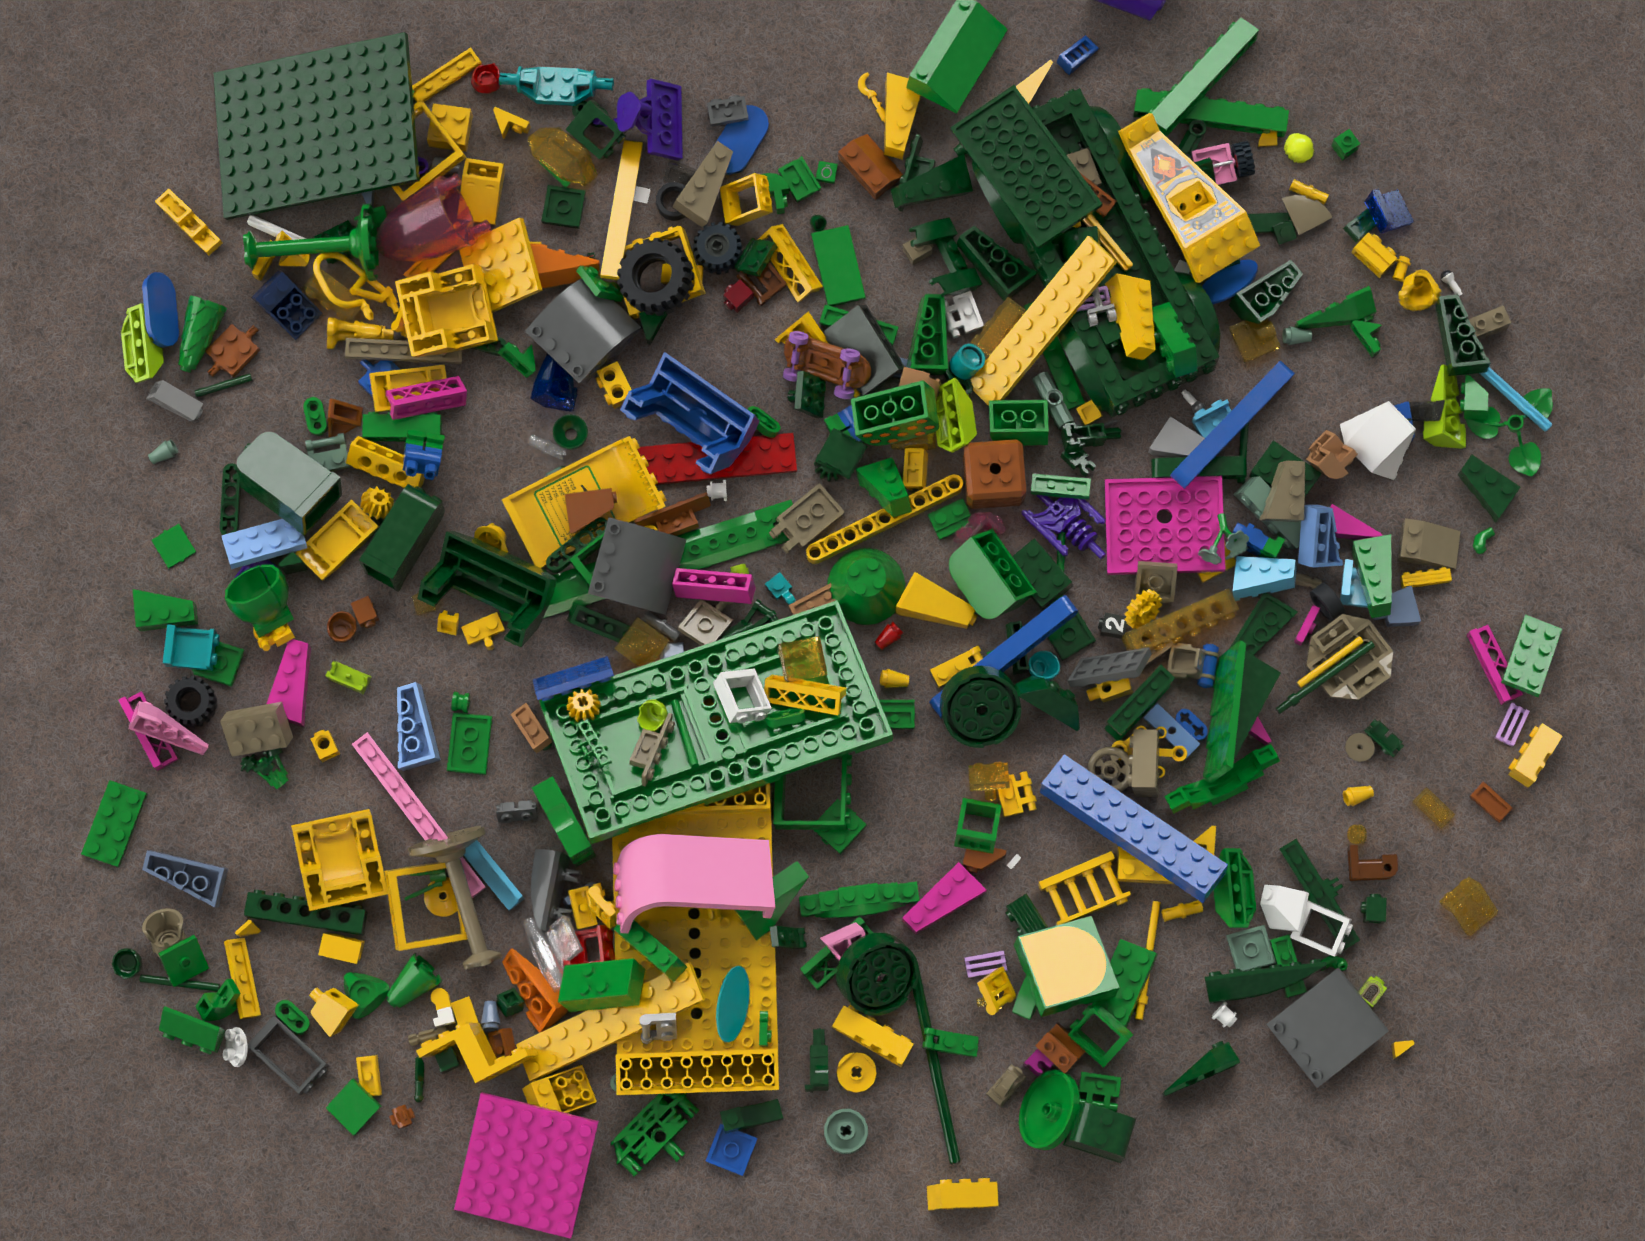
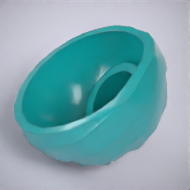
M1049 651L1034 653L1028 662V670L1032 676L1042 677L1051 681L1059 674L1060 662Z

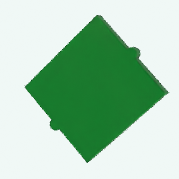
M180 524L175 525L169 530H164L162 534L151 540L168 569L179 562H184V559L196 553Z

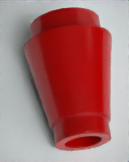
M892 622L890 625H886L874 642L883 650L900 639L903 631Z

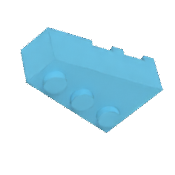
M1237 556L1233 583L1234 601H1239L1240 598L1248 596L1256 597L1261 593H1274L1295 588L1296 560Z

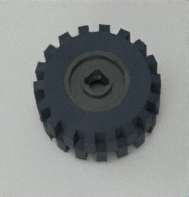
M713 222L710 227L707 225L703 226L704 230L697 232L698 236H695V244H693L698 264L703 266L705 271L707 269L709 273L717 272V275L721 274L722 271H725V274L728 273L730 268L732 270L735 269L734 266L743 253L737 231L734 228L731 229V226L728 224L724 226L723 222H719L718 225H715V222Z

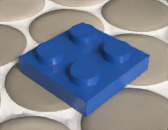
M720 1124L706 1162L743 1176L758 1138L738 1130L725 1134L723 1124Z

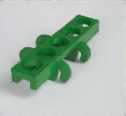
M588 719L578 723V727L586 740L578 745V749H582L585 753L584 759H590L594 756L602 768L608 763L611 764L612 761L606 752L608 747L603 746L599 740L600 733H595ZM583 724H586L588 726L587 730H584L582 728ZM588 732H591L592 735H590V736L587 737L586 734H587ZM597 740L598 744L596 746L591 745V742ZM590 745L592 751L588 752L586 746ZM605 756L607 761L602 762L600 758Z

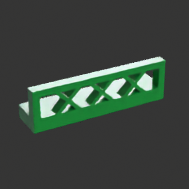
M860 916L851 923L856 922L868 934L873 933ZM827 946L800 968L803 975L817 990L830 981L837 972V967L828 968V961L836 957ZM816 971H824V979L817 984L811 976Z

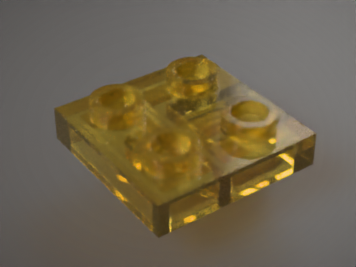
M1268 319L1260 324L1242 321L1229 327V331L1245 363L1281 347L1276 337L1274 325Z

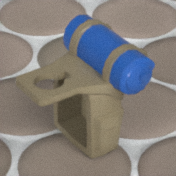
M1184 643L1172 645L1168 671L1177 679H1198L1197 685L1206 689L1211 688L1215 681L1219 647L1214 644L1203 645V649L1193 648L1191 644Z

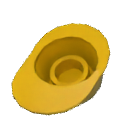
M494 523L477 528L474 538L508 553L505 544L506 534L502 528Z

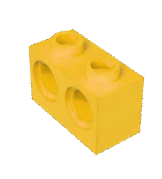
M618 361L597 370L598 377L595 378L599 388H604L606 392L604 398L607 404H612L614 409L623 405L628 392L632 390ZM608 374L615 376L612 381H606L605 377ZM616 391L624 393L621 398H615L613 394Z

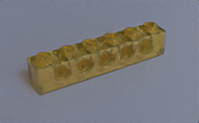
M1228 588L1124 633L1121 639L1127 651L1149 647L1151 651L1155 649L1157 652L1166 647L1165 644L1170 642L1176 644L1182 641L1183 637L1188 634L1194 636L1200 633L1202 628L1207 627L1210 629L1218 625V621L1233 619L1236 617L1235 614L1239 607ZM1212 607H1217L1220 610V614H1215L1212 611ZM1194 615H1200L1203 621H1197ZM1177 622L1184 623L1185 629H1180L1177 626ZM1160 629L1166 630L1167 633H1168V636H1167V637L1162 636V635L1160 634L1159 630H1160ZM1142 637L1149 638L1151 644H1145L1142 641Z

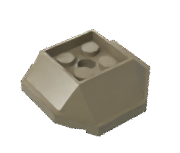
M1342 614L1311 636L1306 661V668L1309 672L1359 636L1364 643L1348 655L1353 654L1370 641L1375 645V648L1321 685L1329 698L1359 701L1391 677L1393 650L1370 620ZM1343 657L1341 660H1339L1337 663H1335L1333 666H1331L1330 668H1328L1326 671H1324L1322 674H1320L1319 676H1317L1315 679H1317L1318 677H1320L1321 675H1323L1324 673H1326L1328 670H1330L1331 668H1333L1335 665H1337L1338 663H1340L1341 661H1343V660H1344V657Z

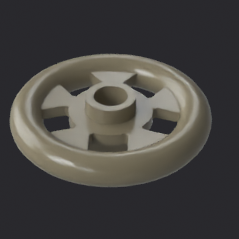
M1105 747L1096 751L1088 762V771L1102 780L1104 778L1112 780L1111 786L1121 792L1129 786L1128 776L1132 774V767H1129V755L1125 751L1116 747ZM1110 755L1111 760L1104 763L1102 757ZM1119 758H1121L1125 763V765L1122 768L1116 762V760H1118ZM1096 766H1101L1102 775H1096ZM1108 767H1113L1115 772L1109 773ZM1120 773L1126 775L1122 782L1117 780Z

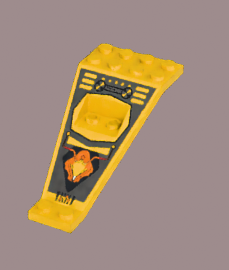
M1148 113L1118 131L1126 151L1178 242L1195 282L1200 283L1260 246L1247 212L1159 130L1152 113Z

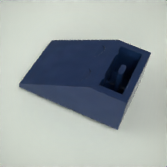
M277 271L251 297L295 340L322 314L307 296L281 271Z

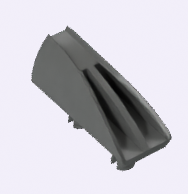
M535 849L531 875L533 914L539 929L554 934L557 920L573 921L572 918L565 916V914H573V910L559 907L565 881L580 883L581 880L573 876L582 875V871L568 869L570 857L562 852Z

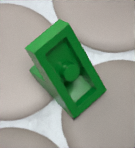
M1354 320L1350 328L1373 358L1380 352L1381 345L1377 338L1371 335L1379 331L1382 325Z
M510 342L499 350L498 354L526 378L536 370L532 344L523 353Z

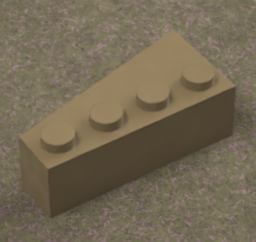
M717 141L673 205L674 209L702 228L708 223L733 151Z

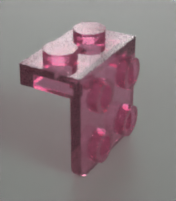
M975 512L968 518L967 525L965 527L962 526L955 532L953 541L955 543H965L970 537L976 535L981 528L985 531L993 529L996 534H1002L1006 528L1003 525V520L997 515L994 516L991 512Z

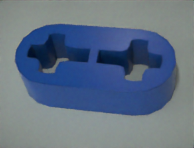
M1181 709L1178 711L1175 720L1197 741L1204 740L1208 733L1206 725L1190 710ZM1180 714H1188V721L1191 722V724L1189 725L1186 721L1182 723L1180 721ZM1194 725L1197 729L1202 728L1203 736H1195V729L1192 726Z

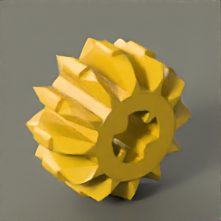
M377 486L374 489L369 487L362 494L360 507L363 508V513L369 514V518L374 516L376 520L380 517L385 519L393 507L394 499L391 498V493L385 492V488L379 490Z
M581 688L579 694L574 691L573 697L568 698L567 710L570 711L569 716L571 718L575 717L577 722L581 719L584 721L587 718L594 720V715H599L601 703L598 700V695H592L590 689L584 693V689Z

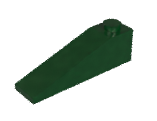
M1097 226L1076 228L1061 234L1062 254L1065 262L1069 260L1087 236H1091L1101 246L1100 231ZM1103 280L1100 282L1098 287L1103 286ZM1094 301L1085 302L1083 304H1091L1094 303Z

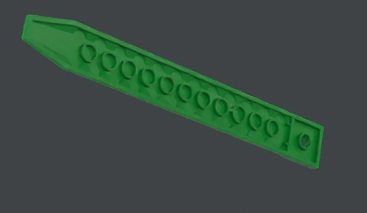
M792 500L677 536L687 540L679 568L700 570L786 543L789 539L783 532L775 539L770 536L769 532L774 528L773 524L776 523V518L793 505ZM596 562L584 565L592 576ZM575 568L552 575L557 581L552 600L543 619L570 611L574 602L586 606L606 598L588 594L589 585ZM499 610L503 622H508L513 617Z

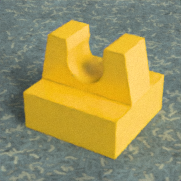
M446 610L440 613L437 631L456 635L459 613H455L454 616L448 615Z

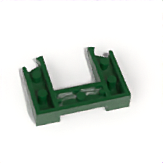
M950 217L930 221L909 229L911 233L916 232L917 239H913L910 242L911 247L936 244L950 271L948 274L929 280L931 286L939 283L944 290L941 294L942 297L962 294L968 291L973 292L983 285L975 267L968 269L966 261L963 259L958 245L953 239L958 233Z

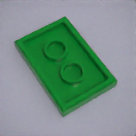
M453 713L447 772L487 774L492 716Z

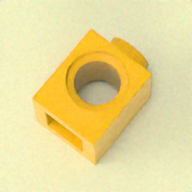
M320 730L314 733V737L310 738L322 763L340 755L329 730ZM324 740H328V748L321 749L320 743Z

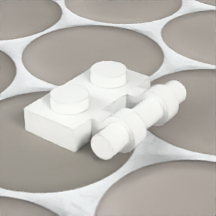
M971 291L954 296L952 298L954 305L949 306L947 300H945L947 329L951 332L953 338L960 336L958 329L962 327L966 334L984 328ZM957 311L960 320L955 322L952 313Z

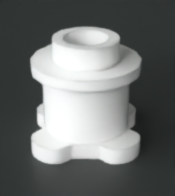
M723 480V483H712L710 481V485H707L708 497H711V501L718 498H724V501H727L726 480Z
M1226 1001L1221 1004L1211 1017L1213 1020L1218 1019L1223 1024V1028L1226 1026L1231 1027L1237 1020L1235 1017L1237 1013H1233L1226 1006Z

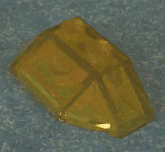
M560 127L539 128L528 137L527 140L532 156L560 179L586 186L597 177V172L588 150Z

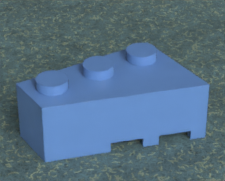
M1318 504L1304 505V520L1301 521L1299 564L1309 567L1343 565V560L1340 559L1338 552L1340 545L1336 541L1335 536L1337 529L1333 508Z

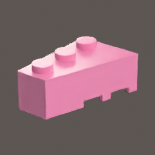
M855 922L820 939L836 959L840 961L848 947L866 935L864 929Z

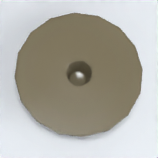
M1363 733L1351 735L1345 745L1349 757L1359 762L1370 759L1375 750L1371 737Z

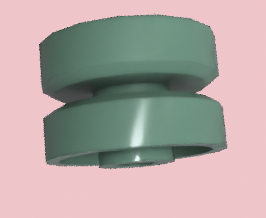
M840 1109L833 1112L827 1118L824 1126V1137L828 1146L833 1151L840 1154H852L864 1146L868 1137V1126L865 1118L859 1112L852 1109ZM848 1128L850 1134L843 1135L842 1130Z

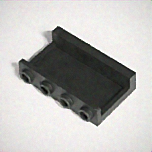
M867 305L856 306L824 331L829 344L844 349L857 350L869 362L871 376L864 386L857 388L861 394L868 395L874 393L873 390L893 375L903 372L904 364Z

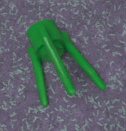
M445 868L409 874L410 876L430 875V881H435V883L405 897L404 900L407 901L435 887L443 886L442 882L447 881Z

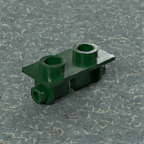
M1374 719L1370 724L1372 728L1368 726L1364 730L1367 733L1366 735L1371 737L1373 742H1377L1381 746V750L1388 756L1394 757L1404 747L1403 741L1393 732L1388 737L1385 736L1389 729L1380 720Z

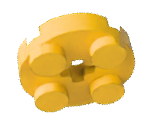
M858 1052L849 1053L838 1063L837 1078L840 1085L847 1091L853 1093L864 1092L875 1082L876 1066L868 1055ZM852 1068H861L860 1074L862 1076L852 1077Z

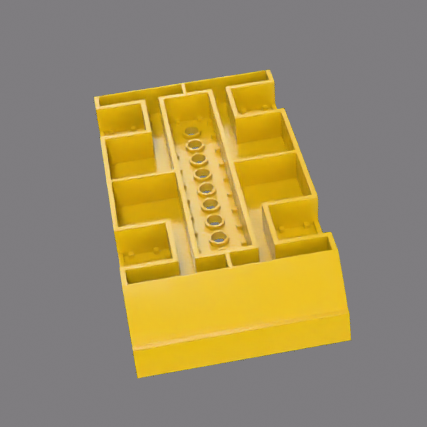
M770 783L708 805L704 803L631 827L629 832L612 837L613 867L625 846L636 839L650 835L669 834L769 840L773 877ZM613 873L614 906L616 907L618 891H615L614 884L617 875ZM677 906L651 908L634 918L640 926L674 953L684 964L692 963L693 968L701 970V976L698 978L705 1001L676 1014L677 1039L670 1041L653 1040L650 1044H645L641 1041V1030L617 1042V1095L779 1090L776 948L772 947L770 931L756 941L733 909H720L722 918L717 919L715 916V920L709 921L707 908H695L700 911V916L697 919H691L688 913L695 907ZM616 908V925H617V914L619 913V908ZM693 928L700 930V936L697 939H692L689 936V932ZM614 930L615 960L634 958L645 968L643 984L664 974ZM693 948L701 951V956L698 959H692L689 955ZM741 966L746 970L749 979L750 996L748 1011L744 1025L736 1039L732 1042H724L719 1037L716 1025L718 996L727 973L733 967ZM699 1008L702 1010L703 1014L700 1019H693L691 1017L693 1009ZM760 1011H768V1030H772V1042H768V1047H759ZM656 1024L650 1026V1030H656Z

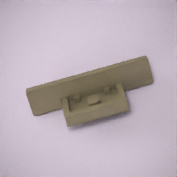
M668 713L660 733L646 729L642 730L630 758V765L644 769L642 773V786L646 787L648 780L651 781L655 772L653 768L655 764L658 765L660 762L662 748L665 749L667 746L668 733L673 732L675 722L672 721L673 714Z

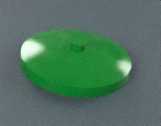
M1059 1070L1047 1071L1035 1079L1028 1088L1020 1107L1019 1129L1023 1140L1029 1146L1038 1150L1053 1149L1063 1142L1072 1130L1080 1104V1095L1075 1080L1069 1074Z

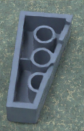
M147 850L142 869L213 907H219L228 872V868L152 850Z

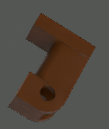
M1349 845L1347 848L1349 881L1387 880L1392 878L1398 871L1397 854L1381 855L1380 859L1359 860L1358 845ZM1384 866H1387L1389 868V871H1386L1384 869Z

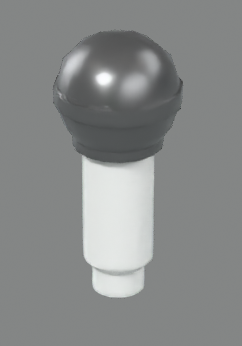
M1185 389L1181 392L1186 401L1191 405L1194 413L1203 408L1205 409L1204 403L1197 401L1189 391Z

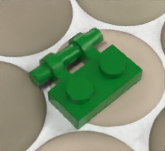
M1081 1072L1079 1092L1086 1093V1099L1080 1098V1103L1085 1102L1117 1112L1118 1104L1110 1103L1111 1097L1119 1098L1121 1077ZM1093 1094L1104 1096V1102L1092 1100Z

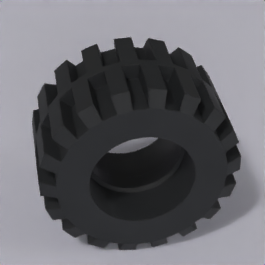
M184 676L182 680L176 679L174 685L170 684L168 687L170 689L169 692L166 691L165 693L167 698L164 699V704L171 718L186 728L187 726L195 728L197 725L201 727L203 722L206 721L208 723L210 721L209 717L214 716V709H217V704L215 703L217 698L214 695L213 689L201 678L197 679L195 676H190V678ZM189 692L199 693L201 696L199 707L192 712L182 711L180 708L182 697Z

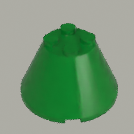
M872 548L856 549L839 558L833 565L827 585L831 583V597L835 601L838 600L845 619L860 625L877 624L891 617L896 612V605L905 590L904 575L898 563L888 554Z

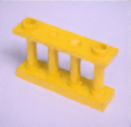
M1112 851L1038 883L1041 891L1046 890V892H1049L1061 919L1056 922V925L1077 920L1114 903L1119 906L1128 902L1127 898L1131 896L1130 891L1122 893L1111 868V862L1115 859ZM1098 867L1104 869L1116 896L1107 901H1104L1092 874L1094 873L1093 869ZM1081 874L1083 877H1086L1097 902V905L1086 909L1074 882L1076 880L1075 877ZM1062 882L1068 886L1079 913L1069 917L1056 890L1058 888L1057 885Z

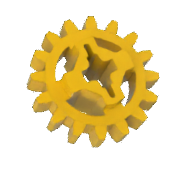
M1148 589L1147 592L1143 590L1142 594H1137L1136 599H1132L1129 606H1127L1128 611L1124 613L1127 617L1124 620L1130 627L1136 630L1140 627L1143 629L1146 624L1150 625V621L1152 619L1155 620L1160 612L1158 608L1162 606L1160 603L1162 598L1154 590Z

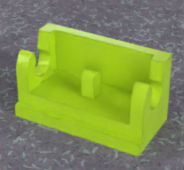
M333 661L331 663V670L327 671L325 675L327 679L364 695L372 677L337 661Z

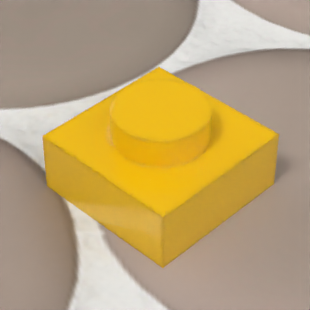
M1092 400L1076 408L1085 425L1103 416Z

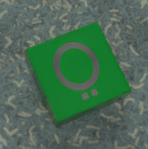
M819 161L816 180L835 184L838 164Z

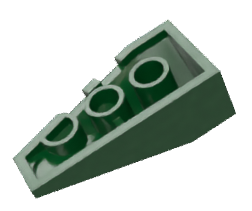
M1289 260L1237 292L1229 306L1241 320L1260 324L1275 314L1303 273L1292 260Z
M1223 1041L1211 1045L1213 1049L1209 1050L1162 1093L1163 1097L1237 1066L1240 1060L1230 1043L1224 1044Z

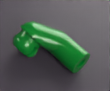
M1491 527L1475 535L1473 549L1477 554L1485 553L1486 540L1495 536Z
M1330 955L1322 960V962H1326L1327 967L1325 969L1332 967L1345 971L1348 967L1347 961L1339 956L1334 957Z

